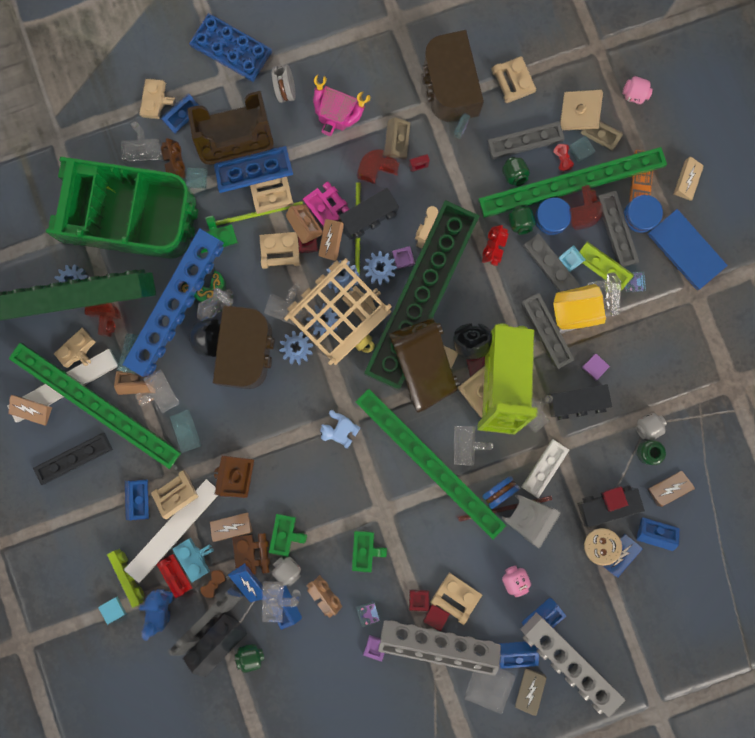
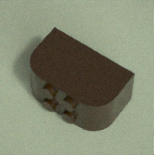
M462 30L434 37L426 47L424 65L422 66L423 73L421 74L423 85L427 86L426 99L427 102H431L433 113L444 122H456L479 117L484 100L467 31Z
M223 305L213 384L240 389H254L260 386L266 379L268 368L272 366L270 349H274L275 338H272V327L269 321L259 311L251 308Z

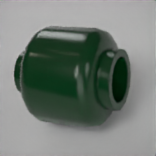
M511 157L506 160L502 168V172L510 185L521 186L528 181L530 170L524 159Z
M523 205L514 207L508 216L512 231L518 233V235L531 232L536 224L532 209Z
M646 440L638 446L637 456L646 465H658L665 459L666 449L659 441Z
M256 644L238 648L237 654H234L237 670L241 669L243 673H248L260 669L261 661L264 660L262 648L258 649Z

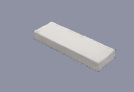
M552 439L521 488L539 498L569 452V449Z

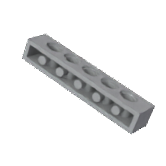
M537 612L520 629L524 633L523 639L531 647L533 644L539 648L536 652L544 660L549 658L552 661L550 665L559 674L562 671L566 675L564 679L572 687L576 685L580 689L578 693L586 701L591 699L594 702L592 707L600 715L604 712L610 717L625 701ZM547 635V639L544 642H540L541 637ZM561 649L560 653L554 656V652ZM574 663L573 668L568 669V666ZM588 676L587 681L582 683L583 678ZM599 690H602L601 693L598 696H596V693Z
M384 620L378 651L495 676L500 667L501 645L492 641H481L473 637H462L454 633H443L435 629H424L416 625H405L392 620ZM398 636L403 637L405 640L399 639ZM417 640L422 641L424 644L418 643Z

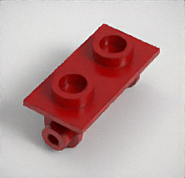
M503 225L494 226L489 231L488 242L482 253V263L491 262L490 264L493 266H498V263H501L504 250L498 247H505L509 236L508 230L503 228Z
M174 554L156 564L175 598L193 588Z

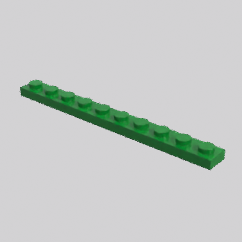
M662 147L482 197L478 201L483 218L511 211L519 205L529 206L543 202L548 198H557L663 168L667 165Z
M19 343L9 357L15 364L168 469L172 468L182 452L24 343Z
M370 389L355 402L491 539H494L506 527Z

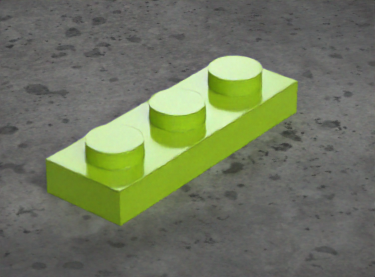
M588 241L579 251L585 259L582 262L585 266L621 291L634 276L633 273Z
M120 548L107 554L132 608L143 603L145 595L142 588L138 587L135 579L124 570L128 566L126 554L123 551L121 552Z

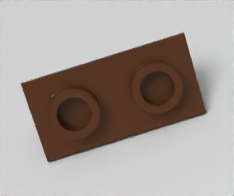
M166 138V142H163L161 146L163 160H170V162L164 164L165 170L168 173L186 178L179 142Z

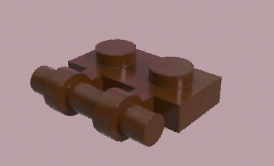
M266 533L258 534L257 542H254L253 534L232 537L236 569L245 563L253 574L257 573L256 566H261L262 574L270 572L269 565L271 562L270 558H268L267 547H269V543L266 540ZM254 548H259L260 559H255Z

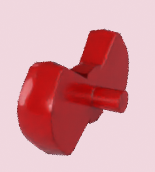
M559 144L553 151L560 158L559 170L563 172L571 170L574 166L568 154L569 146L567 144Z

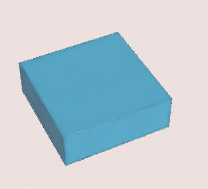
M574 245L558 257L569 272L585 261Z
M118 596L98 607L107 625L127 614Z

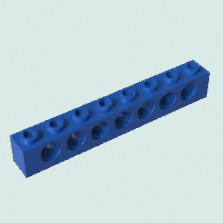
M199 228L123 362V366L142 377L153 374L157 367L156 362L158 358H161L166 352L165 346L167 342L171 341L176 334L175 328L183 322L187 307L190 308L192 306L196 291L203 287L204 277L212 271L214 267L213 261L216 256L219 257L224 249V242ZM203 249H207L208 255L202 259L200 252ZM196 265L198 273L193 276L191 268ZM187 282L189 286L188 290L183 293L181 290V286L183 283ZM177 299L179 302V306L177 309L174 310L172 308V302L173 300ZM165 316L169 318L167 326H164L162 323V319ZM155 333H158L160 337L157 343L153 341ZM146 349L150 352L148 360L143 356Z

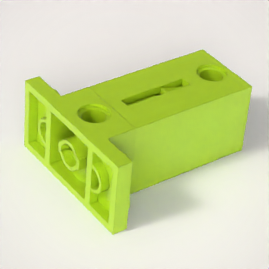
M498 324L491 331L492 344L489 352L485 355L482 419L478 422L477 430L515 435L537 417V408L532 407L534 330L528 329L526 326L509 327L508 324Z

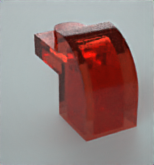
M372 150L362 158L357 172V179L375 184L379 170L398 175L400 162L391 157L383 158L384 150Z
M590 185L582 186L585 205L570 209L572 226L575 230L595 225L602 216L603 205L601 202L594 203V201H597V195Z
M114 303L85 307V315L99 318L98 335L111 337L115 331L113 319H121L118 307Z

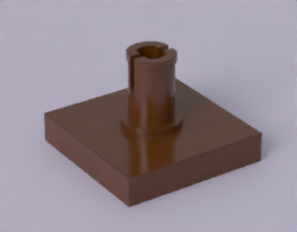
M222 455L220 466L215 469V472H218V474H214L215 479H217L214 495L247 498L254 460Z

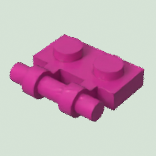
M329 182L323 185L326 190L323 194L317 188L303 198L304 203L323 228L326 219L338 221L339 215L337 212L342 211L344 213L350 210L347 206L348 203L341 199L337 193L338 190L335 186L332 187ZM332 198L336 205L332 207L327 199Z

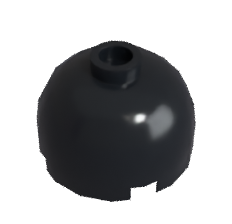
M218 319L200 320L194 324L190 331V344L193 350L201 356L216 357L221 325L218 324Z
M472 323L460 326L454 332L453 342L455 350L461 357L469 360L484 357L489 352L492 344L490 329L483 324L472 326Z

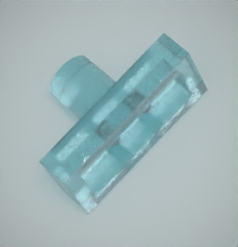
M190 410L170 416L181 453L201 447Z

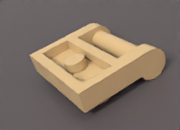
M522 56L503 64H497L491 68L503 91L505 103L512 102L536 91ZM506 71L515 92L510 91L503 72Z
M287 176L250 185L257 214L294 205ZM283 184L282 187L258 192L257 190L269 186Z
M430 206L427 209L424 225L420 224L416 232V246L421 249L438 215V210L434 206Z
M296 232L260 235L262 269L268 268V266L294 264V266H300L298 235ZM293 253V257L268 259L270 254Z
M185 470L178 473L179 476L159 490L155 489L151 492L164 519H168L199 497Z
M449 572L430 603L440 606L464 625L482 597V594ZM445 593L464 606V611L461 612L441 598L442 595Z

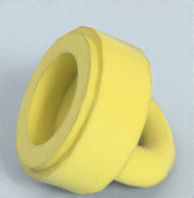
M368 334L355 348L358 351L362 350L365 353H370L374 350L375 344L372 341V337Z

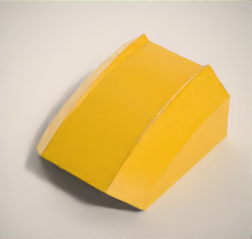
M591 284L556 293L553 305L557 326L562 330L605 323L603 294L599 286Z

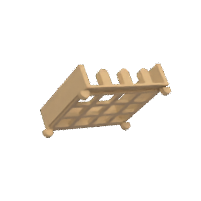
M346 258L340 262L336 260L329 267L331 271L326 276L322 274L315 281L317 285L312 290L307 288L301 294L303 298L298 303L294 301L287 308L289 312L284 317L286 321L290 318L330 359L328 362L330 366L333 363L335 365L338 364L392 312L390 310L392 306L390 304L386 306L346 264L348 262ZM343 268L354 277L345 288L334 279ZM330 281L341 291L331 301L321 292ZM356 282L367 291L357 302L347 292ZM317 294L327 303L318 314L307 304ZM343 294L354 304L344 314L333 305ZM369 295L379 304L370 315L360 306ZM303 307L314 316L305 326L295 316ZM330 307L340 317L331 327L320 318ZM356 308L366 317L357 327L346 318ZM316 321L327 330L319 339L308 330ZM342 321L353 330L344 340L333 331ZM329 334L340 343L331 352L321 343Z

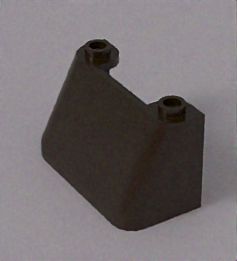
M261 90L246 95L244 99L245 107L210 115L204 106L187 108L192 140L200 160L204 164H216L268 151L273 147L274 141Z
M433 318L389 333L408 387L411 403L417 413L425 411L455 393L459 386L456 375L453 376L443 345L441 334H443L440 323L436 324Z

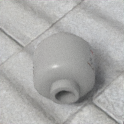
M649 413L637 421L636 431L643 440H654L665 434L667 423L662 415L658 416L656 413Z
M280 557L273 564L275 568L272 570V575L282 586L288 584L290 587L301 576L299 574L301 568L291 557H286L285 559Z

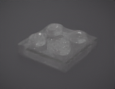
M500 668L495 676L473 672L464 698L502 714L516 676Z

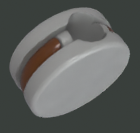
M289 65L273 67L272 82L278 102L294 101L296 97L295 84Z

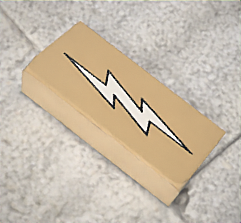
M688 157L685 160L674 195L690 201L693 199L703 169V165L694 158Z

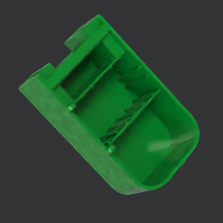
M60 157L59 161L61 164L58 177L63 182L57 214L51 215L49 227L46 229L47 234L61 243L167 259L178 258L188 250L190 240L195 236L193 223L198 218V209H196V198L193 192L180 176L168 172Z

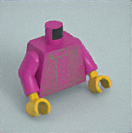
M317 75L314 78V83L317 86L315 87L313 99L315 113L319 116V121L324 124L322 133L332 136L335 128L344 131L346 127H350L360 120L365 108L364 104L370 101V95H367L364 101L362 100L364 92H360L357 98H354L326 86L323 89L322 87L327 82V78L324 76L323 83L321 84L318 82Z

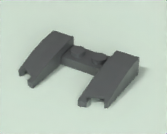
M234 584L181 637L168 653L176 656L187 654L203 637L201 633L211 625L209 620L212 617L217 619L222 613L228 612L244 597L239 588Z

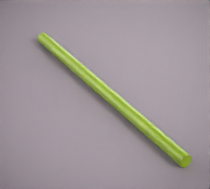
M360 182L356 183V205L360 204ZM360 238L355 239V266L359 275Z
M303 201L293 203L294 205L292 206L303 205ZM290 206L259 214L253 212L218 220L216 224L218 226L289 209Z

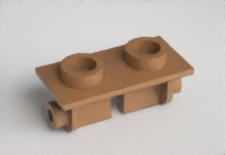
M320 575L306 585L307 591L315 601L319 598L322 599L317 605L325 616L327 615L329 618L333 615L335 616L343 607L339 598L333 594L328 583Z

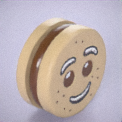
M599 528L590 532L586 537L584 550L590 561L597 565L606 566L618 560L622 552V543L618 535L613 531Z

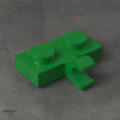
M213 215L205 217L210 229L207 233L224 242L223 247L238 243L233 225L218 228ZM203 249V250L201 251V253H206V252H208L207 249Z
M276 514L269 553L288 557L292 541L306 543L307 534L294 533L296 517Z
M354 532L352 571L372 572L373 556H387V548H373L374 532Z

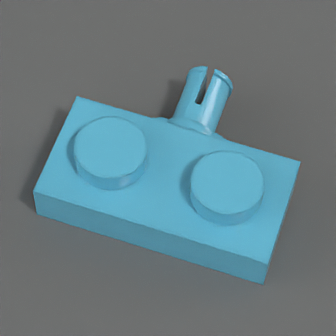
M189 538L172 550L191 582H194L210 572L205 563L204 556L214 550L211 548L206 551L212 547L210 544L200 550L195 546L192 539Z

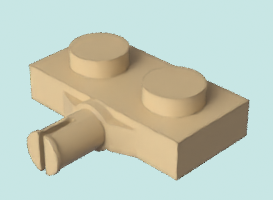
M145 79L140 109L141 117L160 119L161 110L165 104L175 106V97H165L166 83L163 80Z
M357 286L353 287V291L348 292L356 302L364 295ZM377 288L373 290L377 297L381 295ZM345 295L342 297V300L349 308L354 305ZM371 295L360 304L369 315L376 309L373 303L375 299ZM358 308L353 311L362 322L366 319Z
M81 328L54 355L66 368H69L78 360L84 366H88L91 360L86 356V353L96 341L84 328Z

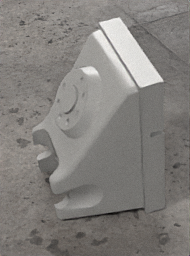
M516 494L515 497L519 500L517 508L510 518L502 516V520L521 534L525 540L540 548L560 512Z

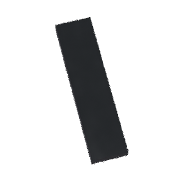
M101 433L34 467L33 470L40 484L44 485L113 449L106 434Z

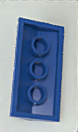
M286 146L214 164L219 193L293 175Z

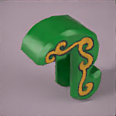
M215 270L210 288L202 287L199 291H196L194 297L205 305L217 304L222 300L226 291L224 277ZM187 282L183 283L181 286V290L183 293L188 290L189 286Z

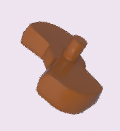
M213 570L209 583L201 586L200 590L204 597H214L215 590L219 584L226 581L225 574L222 571Z

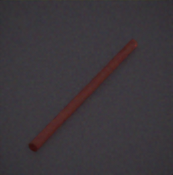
M547 496L532 501L542 503L551 501L552 497ZM519 503L491 509V511L495 514L516 509ZM468 515L458 517L459 522L471 519Z

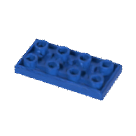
M210 13L207 14L189 43L194 49L254 82L272 53L271 48Z
M678 209L647 234L697 291L728 266Z

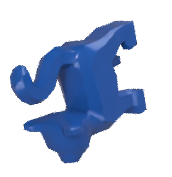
M156 589V591H152L146 597L144 604L139 606V610L146 611L142 631L143 640H148L149 636H153L165 629L170 620L171 611H168V604L173 600V593L171 591Z

